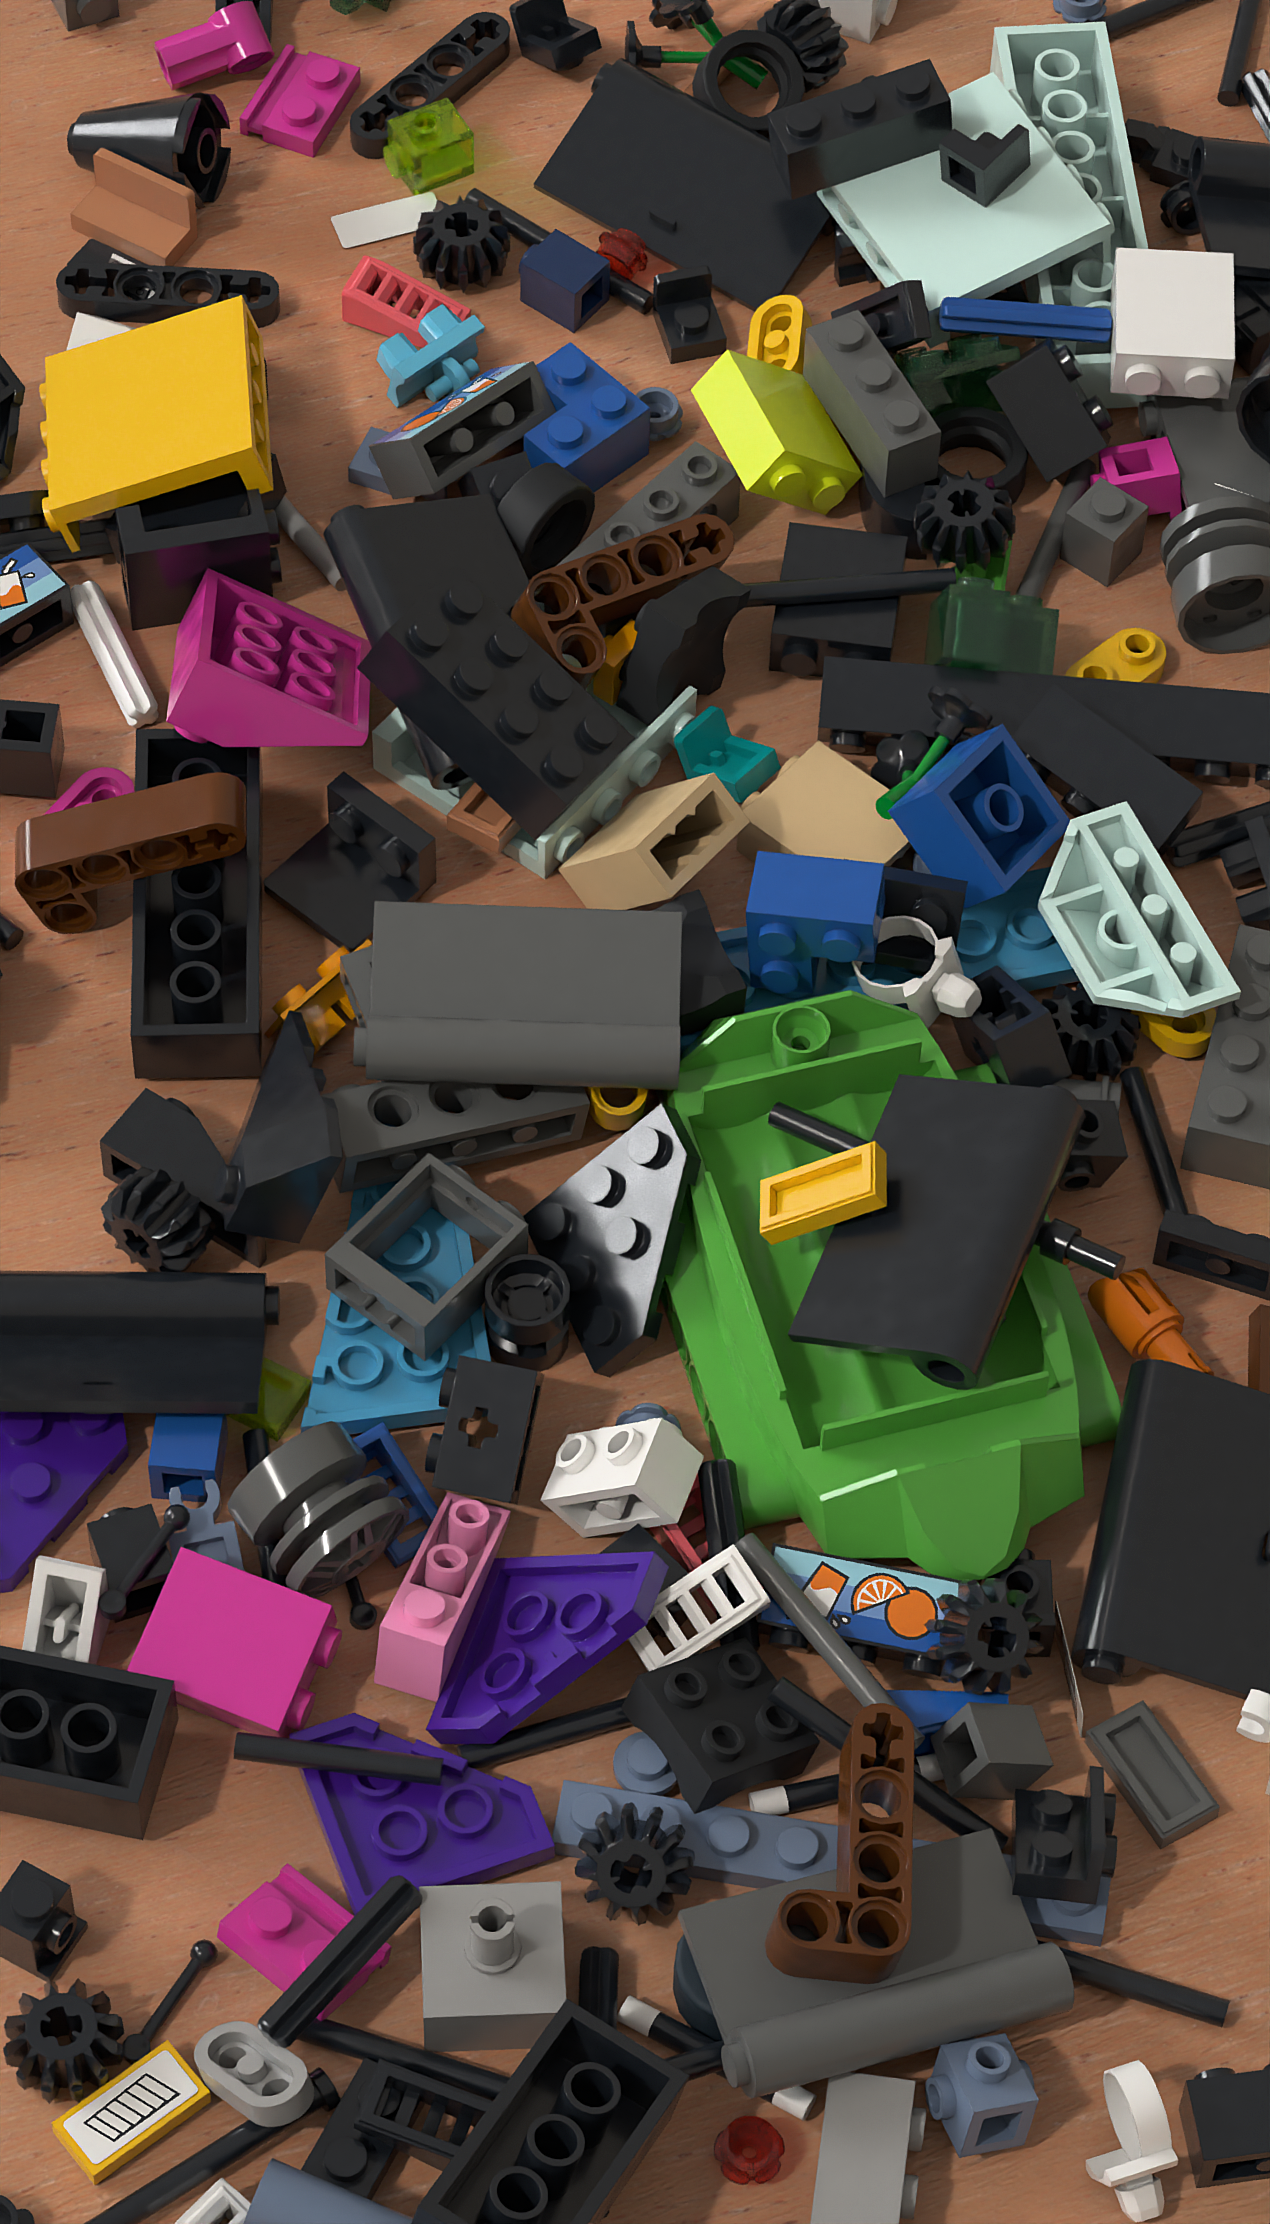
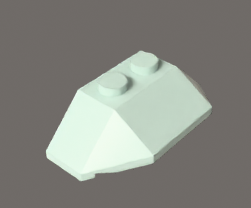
M1127 801L1071 819L1040 896L1038 909L1093 1004L1184 1018L1239 999L1241 990Z

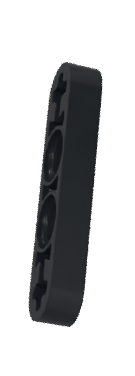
M492 12L474 13L372 95L351 115L350 143L353 150L358 155L368 159L386 158L399 150L507 59L510 53V26L508 21ZM444 64H455L460 66L463 71L457 75L445 76L437 73L435 69ZM409 94L420 95L426 99L425 103L414 107L403 105L398 100Z
M77 262L65 266L56 278L59 308L64 314L74 319L77 312L114 322L155 323L223 301V294H229V299L242 295L258 328L272 324L280 313V293L277 281L266 272L255 270ZM109 287L114 288V296L108 295ZM135 287H146L155 292L150 298L141 301L131 300L125 296L130 289ZM80 288H87L86 293L78 294ZM192 290H203L212 295L208 301L197 304L189 303L182 298L187 292ZM250 297H259L258 302H250Z

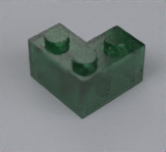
M961 577L958 579V585L950 584L930 604L924 658L925 665L1053 675L1059 609L1043 608V599L1026 595L1010 596V591L995 590V582L992 580L978 577Z

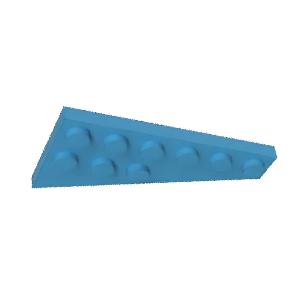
M384 1124V1125L389 1126V1127H396V1126L391 1125V1124ZM400 1180L354 1190L347 1231ZM432 1207L376 1260L378 1264L433 1304L474 1266L469 1234ZM331 1292L325 1316L326 1325L319 1355L316 1356L312 1374V1387L308 1405L305 1407L300 1427L301 1433L313 1426L329 1421L341 1423L348 1434L364 1433L384 1422L387 1429L445 1422L448 1408L439 1406V1394L446 1368L456 1369L459 1355L491 1361L482 1306L424 1361ZM483 1409L482 1417L488 1415V1410Z

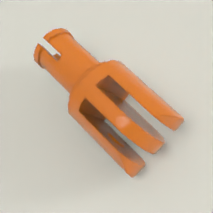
M1144 1267L1123 1272L1116 1280L1108 1277L1099 1279L1089 1287L1087 1297L1092 1308L1133 1358L1164 1360L1214 1376V1371L1203 1362L1181 1335L1184 1316Z

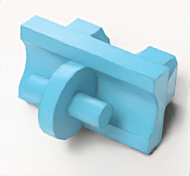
M441 304L427 313L420 321L418 332L427 341L428 345L419 351L403 333H397L384 341L379 347L376 360L390 379L387 397L399 408L425 390L427 397L432 402H436L443 396L447 397L471 382L470 379L480 372L479 366L473 358L478 354L476 337L484 332L485 326L475 315L462 322L444 304Z

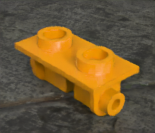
M367 939L355 951L369 947L372 943ZM344 945L316 969V972L322 977L317 984L306 991L299 983L272 1007V1010L279 1017L264 1033L268 1038L281 1028L289 1010L301 1012L315 1048V1055L326 1042L346 1025L331 1008L335 1003L351 1020L355 1018L352 1006L340 979V956L350 953Z

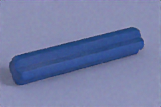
M945 297L940 304L939 325L940 329L944 332L1048 339L1051 337L1052 340L1106 343L1111 335L1112 316L1111 312L1105 308Z

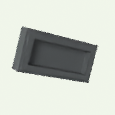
M1144 1700L1086 1731L1085 1744L1100 1765L1104 1767L1109 1778L1160 1849L1218 1818L1220 1806Z

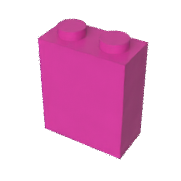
M181 1547L127 1671L173 1680L177 1704L253 1734L288 1738L291 1729L300 1731L307 1723L316 1697V1693L309 1691V1687L318 1666L328 1669L340 1645L342 1630L335 1628L338 1621L332 1605Z

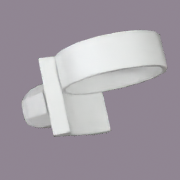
M894 916L882 919L878 943L893 936L912 935L921 937L935 946L936 959L930 971L921 979L916 977L903 984L882 985L869 981L861 975V965L863 962L852 961L857 980L863 992L872 998L892 1005L907 1003L909 1010L919 1015L927 1029H929L941 1012L955 1017L972 1016L981 1004L982 997L974 981L964 976L952 937L938 940L933 929L917 918Z
M1137 2060L1104 2071L1103 2086L1107 2108L1122 2148L1087 2159L1086 2171L1090 2178L1108 2187L1119 2185L1114 2190L1122 2211L1130 2220L1142 2222L1160 2216L1163 2213L1165 2201L1161 2180L1156 2176H1152V2173L1177 2166L1178 2158L1172 2148L1170 2127L1161 2096L1149 2071L1142 2062Z

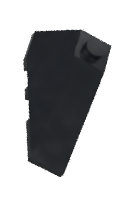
M289 1010L273 1042L228 1164L223 1163L220 1166L214 1189L216 1202L223 1204L225 1231L298 1244L343 1159L338 1109L333 1098L320 1095V1091L324 1089L326 1077L323 1069L312 1068L315 1048L301 1012Z

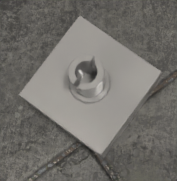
M561 1881L420 1886V1894L423 1897L420 1904L424 2050L429 2052L532 2048L566 2001Z

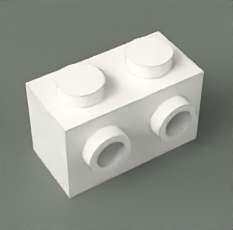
M652 1418L641 1422L568 1434L565 1442L556 1454V1464L540 1501L583 1538L629 1531L638 1523L643 1528L678 1523L704 1455L683 1437L681 1430L677 1426L665 1421L663 1418Z

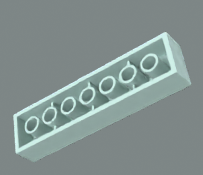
M1106 22L995 27L990 73L994 72L1007 90L1014 89L1019 94L1026 108L1028 118L1036 128L1042 126L1047 130L1054 143L1056 154L1065 165L1072 164L1077 169L1083 180L1086 193L1094 203L1101 202L1105 205L1115 227V232L1111 235V261L1103 264L1091 247L1026 278L1025 284L1029 303L1105 308L1111 312V283L1116 247L1148 249ZM1111 335L1106 343L1053 340L1058 349L1067 345L1075 356L1083 372V376L1076 380L1088 399L1096 395L1106 409L1138 407L1140 402L1147 401V395L1111 393ZM1035 338L1036 345H1038L1046 339Z

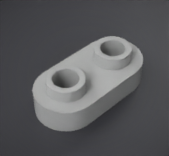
M232 2021L218 2025L205 2033L195 2047V2063L205 2086L255 2124L265 2127L289 2124L301 2117L313 2102L314 2087L304 2062L288 2049L275 2046L269 2042L261 2031L251 2023Z

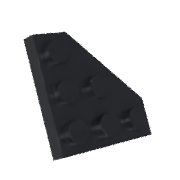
M662 1103L523 1216L528 1224V1233L538 1255L554 1261L567 1276L570 1284L569 1320L594 1373L609 1378L658 1338L663 1314L656 1312L665 1274L673 1276L686 1225L678 1220L687 1185H696L702 1161L677 1110Z

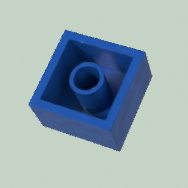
M1003 724L956 744L888 810L932 875L968 881L964 909L1005 893L1066 832L1070 819Z

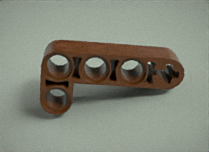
M699 514L544 570L532 577L513 607L511 618L586 690L602 667L607 655L604 638L597 626L640 611L649 600H657L675 589L682 580H690L712 566L720 570L734 549L735 539L732 530L725 521L715 515ZM689 549L690 552L687 554V556L685 557V559H683V556L685 555V553H686L687 550ZM640 564H644L652 568L657 574V576H653L645 572L640 566ZM588 583L601 587L606 596L593 591ZM535 602L546 604L555 615L543 612ZM563 654L571 655L577 659L582 668L569 664L564 659Z
M207 773L26 820L17 827L15 836V887L42 924L49 930L60 934H79L90 930L97 921V890L99 888L227 857L238 853L244 848L247 841L246 788L244 782L228 773Z
M886 1703L871 1704L860 1710L851 1725L839 1758L836 1892L816 1889L796 1890L788 1894L779 1904L767 1933L765 1949L772 1965L783 1974L799 1978L858 1984L879 1983L887 1979L895 1970L909 1941L912 1919L914 1730L912 1722L906 1713L896 1706ZM876 1744L879 1755L884 1757L880 1767H872L876 1759ZM872 1803L879 1805L887 1812L889 1817L880 1818L873 1816L865 1810L862 1804ZM871 1867L877 1869L885 1875L888 1882L879 1883L872 1881L862 1873L860 1868ZM788 1926H804L814 1933L817 1940H800L790 1932ZM869 1932L876 1934L883 1939L887 1948L877 1949L870 1947L862 1941L858 1933Z

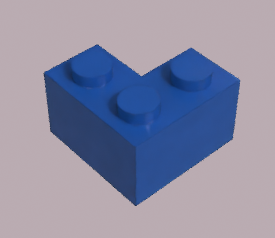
M569 342L536 365L556 413L524 434V452L526 451L532 468L543 463H557L589 486L594 493L649 454L650 407L573 343Z
M757 851L746 907L750 987L763 988L775 993L801 992L813 994L820 957L842 963L851 961L874 963L885 906L884 863Z

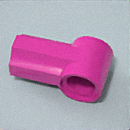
M242 1L226 6L211 15L207 23L158 40L154 44L159 65L172 91L227 70L230 74H241L254 70L270 61L275 55L252 1Z

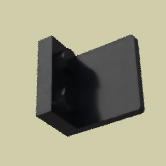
M343 771L327 785L329 823L266 877L263 884L266 894L340 948L344 945L352 953L367 939L370 941L373 939L375 901L415 902L436 883V838Z

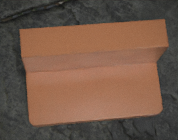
M100 148L93 156L96 185L70 213L72 229L147 265L174 266L198 238L195 194L193 190L107 149Z

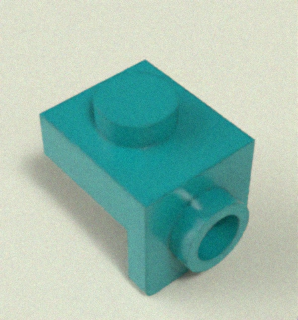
M709 706L674 738V744L687 780L714 772L733 799L739 803H742L752 793L757 792L763 783L781 769L774 748L731 735L723 710L715 706Z

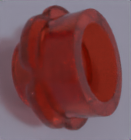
M619 228L616 232L601 233L599 236L601 245L596 253L610 260L611 269L629 280H632L638 271L646 269L648 257L644 252L646 244L637 234L625 228Z
M743 2116L735 2119L725 2130L718 2134L715 2140L714 2157L716 2160L721 2161V2173L735 2184L747 2185L749 2181L764 2184L772 2180L781 2169L779 2158L785 2152L783 2138L768 2121L760 2117ZM751 2147L755 2149L756 2155L752 2158H747L743 2155V2150Z

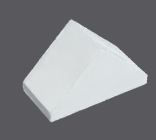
M39 1555L35 1562L22 1650L96 1665L110 1622L109 1619L102 1616L99 1608L100 1596L105 1591H108L106 1569Z

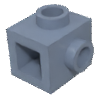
M1006 2033L982 2038H970L940 2045L932 2075L926 2080L925 2097L928 2109L934 2119L942 2121L959 2158L1025 2144L1039 2098L1034 2091V2080L1030 2067L1024 2060L1018 2059Z

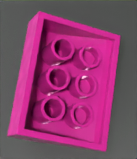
M208 568L177 630L166 722L174 725L178 733L191 741L198 743L211 741L222 747L363 746L369 733L370 680L357 667L370 652L371 645L368 640Z

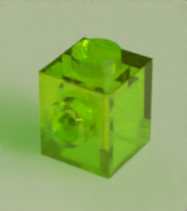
M448 97L387 120L388 145L383 148L387 168L394 178H402L414 196L474 173V133Z

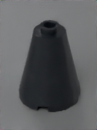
M192 93L85 111L80 114L76 122L71 124L67 135V147L80 168L94 173V154L100 148L107 149L190 188L195 194V206L201 208L205 207L203 202L214 203L219 198L226 182L231 159V148L221 147V129H230V123L223 102L215 94Z

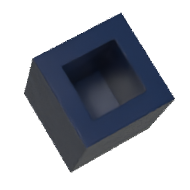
M555 229L539 245H532L524 253L518 269L520 274V301L569 331L575 333L609 301L610 260L563 232Z

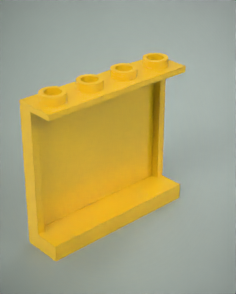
M242 295L45 357L46 382L39 385V392L47 414V420L40 422V430L48 452V458L41 460V469L49 490V497L42 499V508L50 530L53 533L59 531L62 533L72 553L80 550L79 520L237 470L247 490L259 488L260 494L273 490L263 337Z

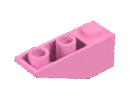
M447 1492L380 1625L374 1683L437 1702L494 1558H496L510 1519V1510Z

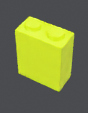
M727 349L691 389L692 394L747 491L826 515L843 500L849 489L862 477L860 469L830 417L802 374Z

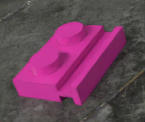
M286 44L239 117L240 134L248 136L250 132L263 135L264 142L314 158L361 84L360 67L311 51L305 56L296 53L295 46Z
M287 1863L281 1868L277 1878L271 1883L266 1881L220 1920L217 1938L280 1990L285 1992L354 1916ZM385 1942L316 2018L320 2021L326 2019L368 1981L369 1975L378 1967L382 1969L388 1964L392 1946Z

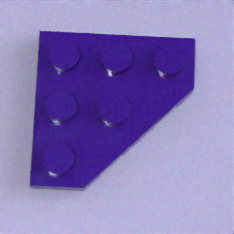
M0 1412V1593L12 1592L29 1573L28 1565L50 1540L55 1542L88 1504L87 1496L107 1473L113 1475L127 1459L129 1453L123 1413Z
M655 1551L494 1558L426 1731L440 1744H494L647 1625L669 1566Z
M356 1713L289 1734L291 1739L444 1758L440 1786L298 1768L354 1916L389 1878L401 1875L409 1880L420 1892V1886L478 1884L555 1858L554 1842L532 1788L529 1785L507 1776L504 1777L503 1781L468 1767V1760L418 1739L413 1744L382 1731L378 1722Z

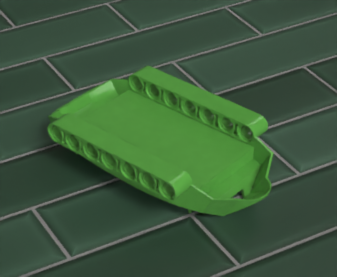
M852 990L834 992L715 1019L680 1055L678 1090H663L664 1104L677 1110L702 1161L696 1185H687L678 1220L686 1225L673 1276L665 1274L660 1299L714 1458L731 1459L736 1464L744 1530L801 1517L824 1553L852 1559L909 1558L929 1574L962 1581L966 1579L983 1580L1007 1569L1024 1550L1031 1527L1085 1496L1082 1448L1115 1440L1122 1409L1118 1394L1068 1265L1060 1264L1040 1255V1247L1033 1245L1005 1316L1007 1319L999 1328L976 1386L968 1390H957L942 1386L924 1376L916 1368L909 1356L793 1342L788 1336V1332L835 1224L771 1245L760 1234V1180L834 1155L768 1125L769 1114L777 1102L780 1101L870 1142L899 1074L997 1083L990 1067L987 1064H981L953 1071L940 1047L917 1013ZM1046 1213L1044 1220L1050 1222L1049 1216Z

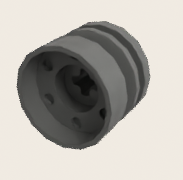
M1235 495L1215 497L1190 506L1175 516L1162 532L1159 548L1165 565V576L1172 589L1170 598L1177 628L1183 640L1199 651L1216 654L1243 653L1270 644V505L1262 499Z
M329 1421L313 1426L291 1438L270 1453L247 1474L235 1488L227 1503L229 1513L255 1546L266 1547L278 1543L269 1558L270 1565L276 1574L288 1575L286 1577L287 1588L312 1598L327 1594L365 1570L387 1550L402 1533L409 1521V1510L398 1497L388 1496L389 1485L383 1477L372 1475L360 1479L367 1466L366 1455L341 1423Z

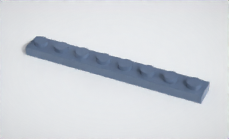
M569 1780L563 1781L552 1835L556 1855L580 1859L586 1857L581 1849H579L578 1844L584 1832L598 1833L595 1825L597 1816L605 1811L613 1815L620 1822L624 1804L632 1802L638 1810L639 1820L647 1821L649 1813L654 1807L660 1806L664 1811L660 1828L663 1831L672 1825H683L686 1832L683 1840L677 1847L687 1848L695 1853L693 1866L683 1871L688 1877L762 1889L837 1869L838 1826L717 1805L694 1814L687 1802L682 1799ZM913 1839V1849L936 1842ZM632 1854L625 1866L640 1869L646 1859L640 1855ZM1003 1854L1012 1877V1855ZM1101 1877L1096 1905L1019 1896L1035 1936L1101 1947L1111 1878Z

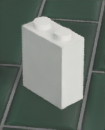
M1116 247L1111 283V393L1228 399L1235 363L1234 253Z

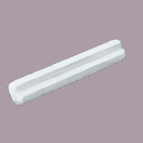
M88 580L82 585H74L70 589L72 610L127 723L134 728L154 723L159 715L157 711L158 704L99 584Z

